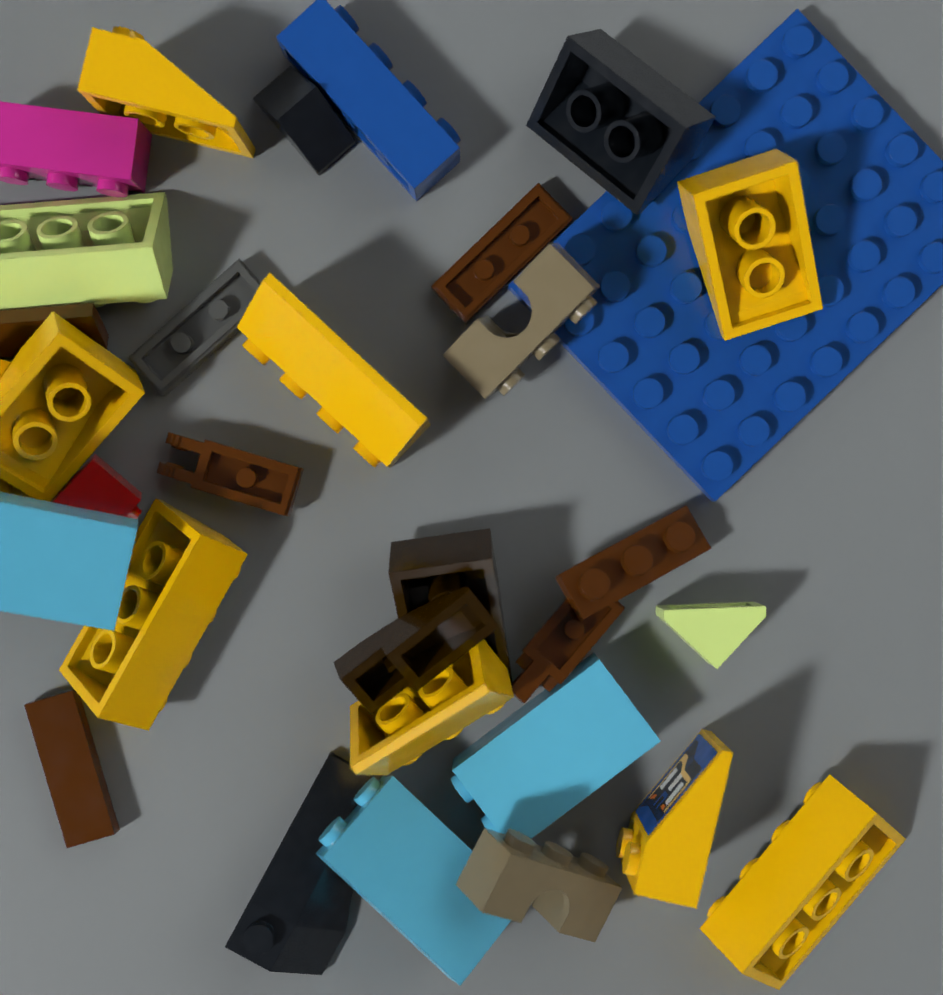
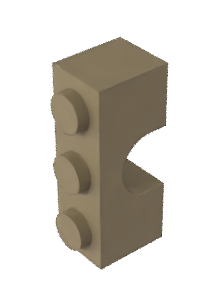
M549 243L513 281L527 295L531 304V319L524 331L521 333L506 332L487 315L476 319L443 354V357L485 399L497 390L505 396L525 376L519 368L532 355L540 361L561 340L555 332L568 319L576 325L598 303L592 295L601 286L559 243Z
M484 828L456 883L460 890L482 913L521 923L532 904L559 933L595 942L622 890V887L606 874L609 867L600 859L584 852L581 853L579 858L575 857L568 850L551 841H546L544 846L537 845L528 836L513 829H508L506 834Z

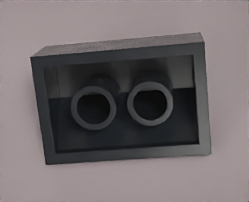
M602 29L567 36L526 126L637 215L642 213L691 161L716 116Z

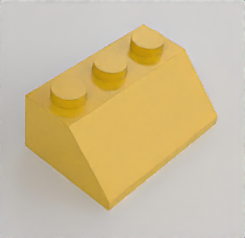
M483 639L417 692L411 685H408L373 714H370L359 701L350 705V768L356 775L387 776L401 766L414 763L422 753L443 740H450L456 737L466 726L482 716L497 712L508 700L514 697L508 668Z

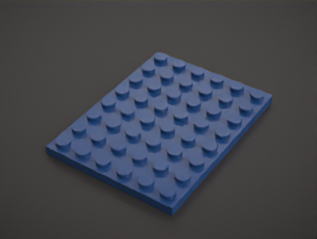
M798 9L699 102L702 107L716 116L715 120L691 161L642 213L636 215L606 191L553 242L559 243L601 286L592 295L598 303L576 325L568 319L555 332L561 338L559 343L713 502H716L943 284V161ZM773 149H778L798 162L823 309L725 341L721 336L689 236L677 181ZM512 281L508 285V289L532 313L527 295Z

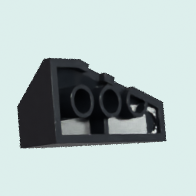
M330 752L225 948L270 972L323 974L346 932L353 888L316 855V852L323 846L318 839L329 824L338 816L343 820L349 816L358 805L353 800L355 795L374 775H356L350 768L349 761Z

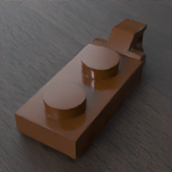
M565 599L521 650L523 653L515 661L523 670L511 684L514 697L520 702L525 703L540 685L550 692L557 683L562 684L624 611L625 607L617 601L579 622L568 600Z

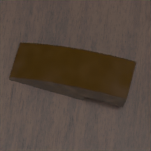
M466 586L420 606L391 622L334 661V665L342 683L366 710L373 714L408 685H411L417 692L495 631L499 625L470 588Z

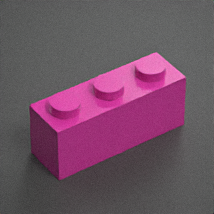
M0 101V181L15 185H28L29 179L45 180L47 186L64 191H78V185L97 187L96 191L101 194L120 198L127 197L128 191L145 193L152 133L138 118Z

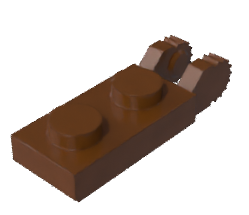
M168 432L165 443L170 444L175 449L200 453L195 472L172 462H159L156 473L190 483V488L283 516H290L304 468L205 439L202 442Z

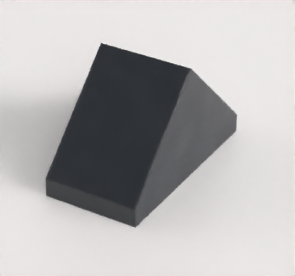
M291 66L253 98L255 103L318 176L356 144L354 138L317 86Z

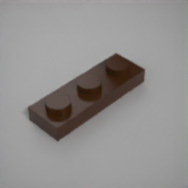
M686 505L558 574L555 579L579 622L712 548Z

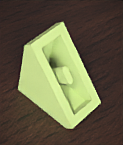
M754 601L656 605V615L707 663L718 669L766 617V606Z

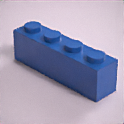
M316 0L276 36L283 55L301 75L317 86L336 114L417 202L460 162V147L457 145L461 141L460 137L444 118L441 117L435 121L425 110L424 106L427 102L412 82L406 80L402 84L390 71L393 68L392 62L376 43L373 42L368 47L356 34L359 31V27L345 8L339 5L334 9L326 0Z

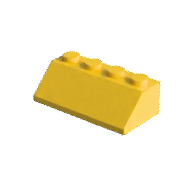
M271 273L263 279L237 326L248 337L242 346L264 366L270 359L285 372L279 380L299 399L302 400L308 393L322 406L317 411V416L337 434L345 427L359 441L353 449L375 468L380 462H383L387 467L391 468L431 425L428 419Z
M155 498L136 533L115 630L83 626L59 669L60 673L97 718L148 731L158 713L166 705L168 695L183 669L189 664L194 649L207 626L214 620L217 608L232 582L238 577L241 566L248 555L223 534Z
M830 774L823 782L816 783L808 790L803 800L804 805L791 820L784 821L776 828L771 838L772 843L759 858L752 859L744 866L739 875L740 881L727 896L719 898L712 904L707 913L708 919L699 928L742 974L777 990L781 989L906 840L878 813Z

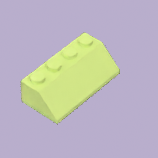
M165 192L133 194L125 198L109 196L0 205V310L94 303L95 307H101L112 303H151L156 300L167 299L173 273L168 202Z

